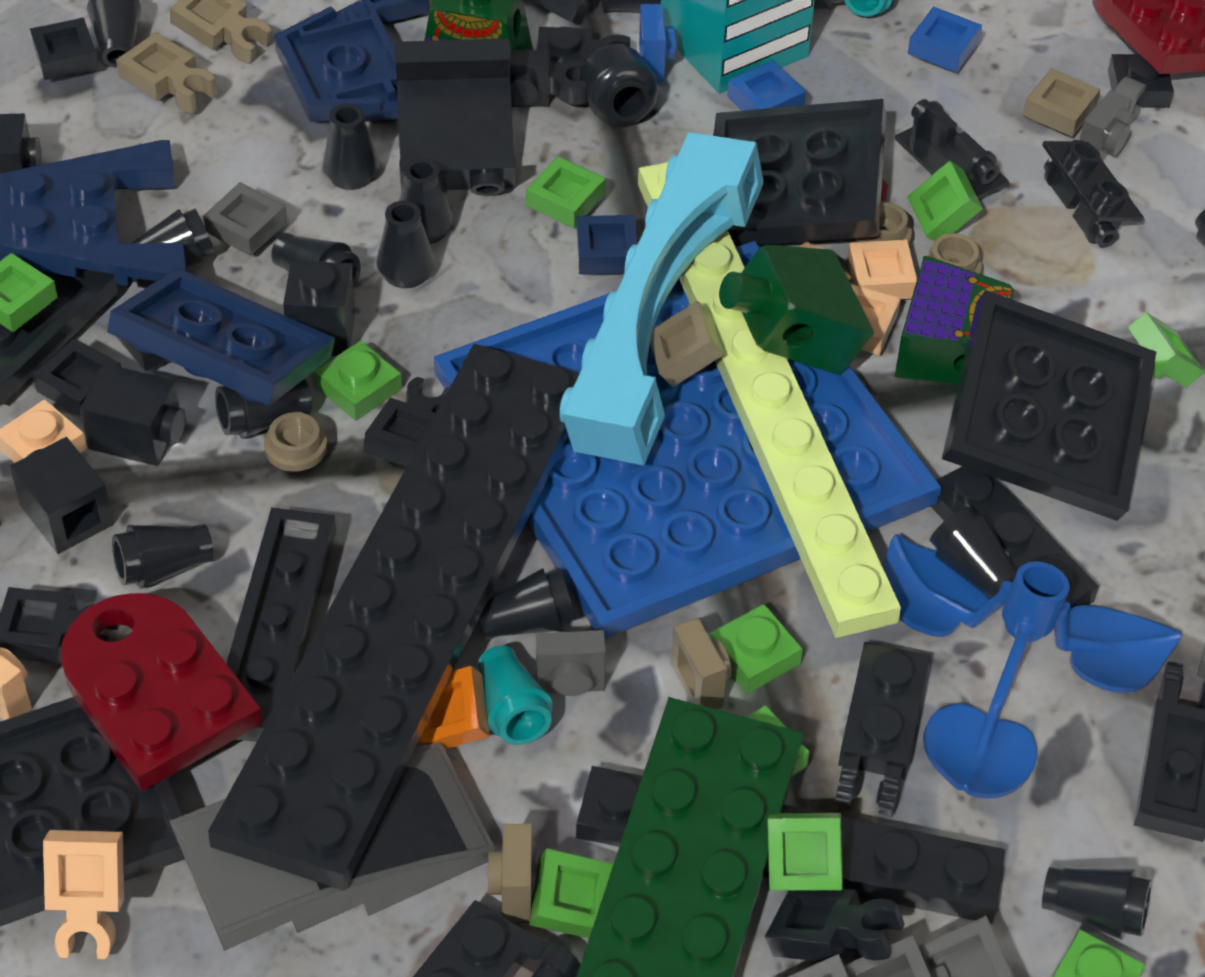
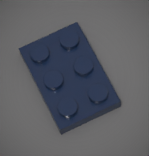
M176 268L111 310L107 333L131 343L135 349L141 352L156 354L184 367L188 373L194 376L209 378L237 391L246 400L260 402L268 406L330 360L335 340L334 337L179 268Z

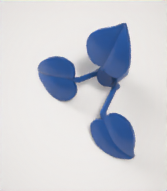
M895 534L891 539L883 563V570L901 607L899 620L918 632L935 637H944L952 634L958 628L960 622L968 627L975 628L1003 606L1002 618L1005 622V627L1015 640L987 715L969 705H949L937 710L930 717L923 736L925 752L936 770L954 788L963 790L973 797L991 799L1011 794L1023 786L1035 767L1037 746L1033 734L1026 727L1018 723L999 720L1028 642H1034L1047 636L1054 628L1056 647L1062 651H1071L1070 664L1073 671L1080 678L1103 690L1129 693L1143 689L1155 679L1166 660L1177 647L1182 635L1181 632L1154 621L1105 607L1080 605L1070 608V604L1065 601L1070 589L1067 577L1061 570L1045 562L1034 561L1020 566L1013 583L1010 581L1002 582L999 592L990 600L982 592L935 558V550L917 546L898 534Z

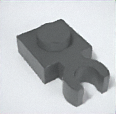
M1127 76L1121 80L1115 91L1110 90L1083 122L1080 140L1089 142L1099 151L1102 160L1109 153L1117 155L1128 138L1131 128L1130 124L1137 117L1141 106L1137 105L1136 102L1145 91L1146 85Z

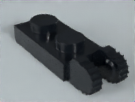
M864 642L840 750L838 766H842L835 804L850 807L851 801L856 798L859 783L857 772L862 770L885 775L878 789L876 803L879 807L877 813L893 816L900 779H906L930 655Z
M1166 665L1161 681L1159 698L1156 700L1151 715L1133 826L1203 842L1205 839V682L1202 684L1199 695L1200 708L1178 704V698L1180 697L1183 685L1182 668Z

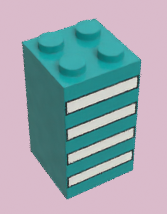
M661 0L664 26H674L675 48L719 94L728 90V81L769 61L774 60L782 68L809 56L815 0Z

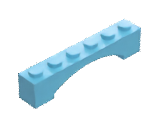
M688 132L679 154L671 156L666 169V183L659 199H653L648 206L645 230L638 245L633 244L628 250L623 279L618 290L611 291L606 299L603 314L604 321L596 339L591 338L588 340L584 348L582 370L574 387L566 389L561 400L560 421L565 423L574 452L644 466L665 417L655 377L647 376V359L653 328L668 294L696 256L733 225L746 226L764 183L756 142Z

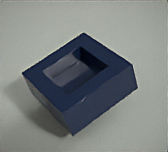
M635 215L577 216L576 235L579 274H625V260L628 250L633 244H637Z

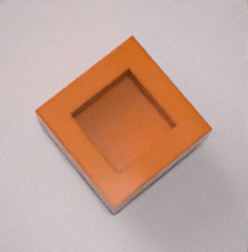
M467 666L452 672L416 746L442 743L446 750L490 737L483 676L473 666Z

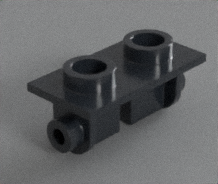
M927 99L918 101L911 111V116L914 118L913 127L895 135V140L931 175L949 161L961 167L978 199L1009 185V180L999 172V167L996 165V156L991 151L984 150L965 131L958 133V124L944 112L943 106L938 101L930 102Z
M1082 140L1043 142L1042 146L1050 156L1044 164V179L1052 187L1066 208L1076 209L1072 217L1084 232L1088 242L1098 244L1100 247H1108L1117 240L1119 236L1117 229L1122 221L1143 220L1144 216L1130 199L1127 189L1116 180L1101 159L1099 151L1089 142Z

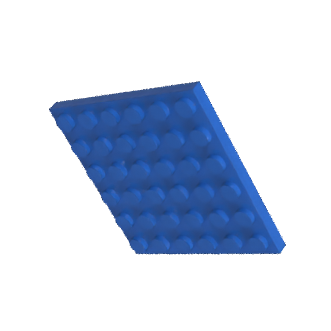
M755 241L736 247L744 267L747 266L760 248ZM679 278L668 294L654 328L690 305ZM609 293L434 356V373L444 389L446 387L450 388L473 344L580 373L582 370L584 348L589 339H596L604 321V306ZM649 345L647 376L655 377L665 417L644 466L574 452L568 436L527 519V523L556 570L561 569L566 586L594 631L604 630V639L801 559L715 361L672 387L659 374L651 345ZM787 359L866 532L937 504L941 486L850 366L841 375Z

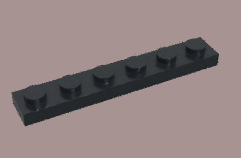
M592 766L576 823V838L619 847L642 776ZM785 804L782 813H824ZM841 816L843 889H855L858 897L873 900L888 899L894 901L897 905L975 921L987 916L990 924H993L997 910L1005 849ZM769 859L763 876L769 878Z

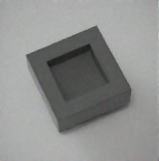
M239 182L203 215L204 226L209 235L252 256L287 223L286 205Z
M604 630L536 633V679L548 694L558 693L564 696H577L585 692L604 691L606 656Z

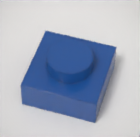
M641 4L639 54L645 59L655 74L657 82H664L665 60L675 59L674 26H664L662 4Z
M933 6L910 36L908 54L957 72L979 43L982 25Z
M772 60L728 81L727 97L741 111L805 105L806 90Z

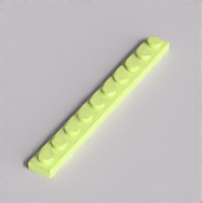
M668 162L639 168L638 186L647 207L653 199H659L666 183L665 176ZM726 230L706 246L688 265L679 277L681 285L690 305L698 301L711 314L724 354L715 360V363L835 638L897 624L901 610L900 604L787 358L763 351L758 347L742 312L726 309L720 303L719 289L723 278L729 272L741 273L745 268L730 234Z

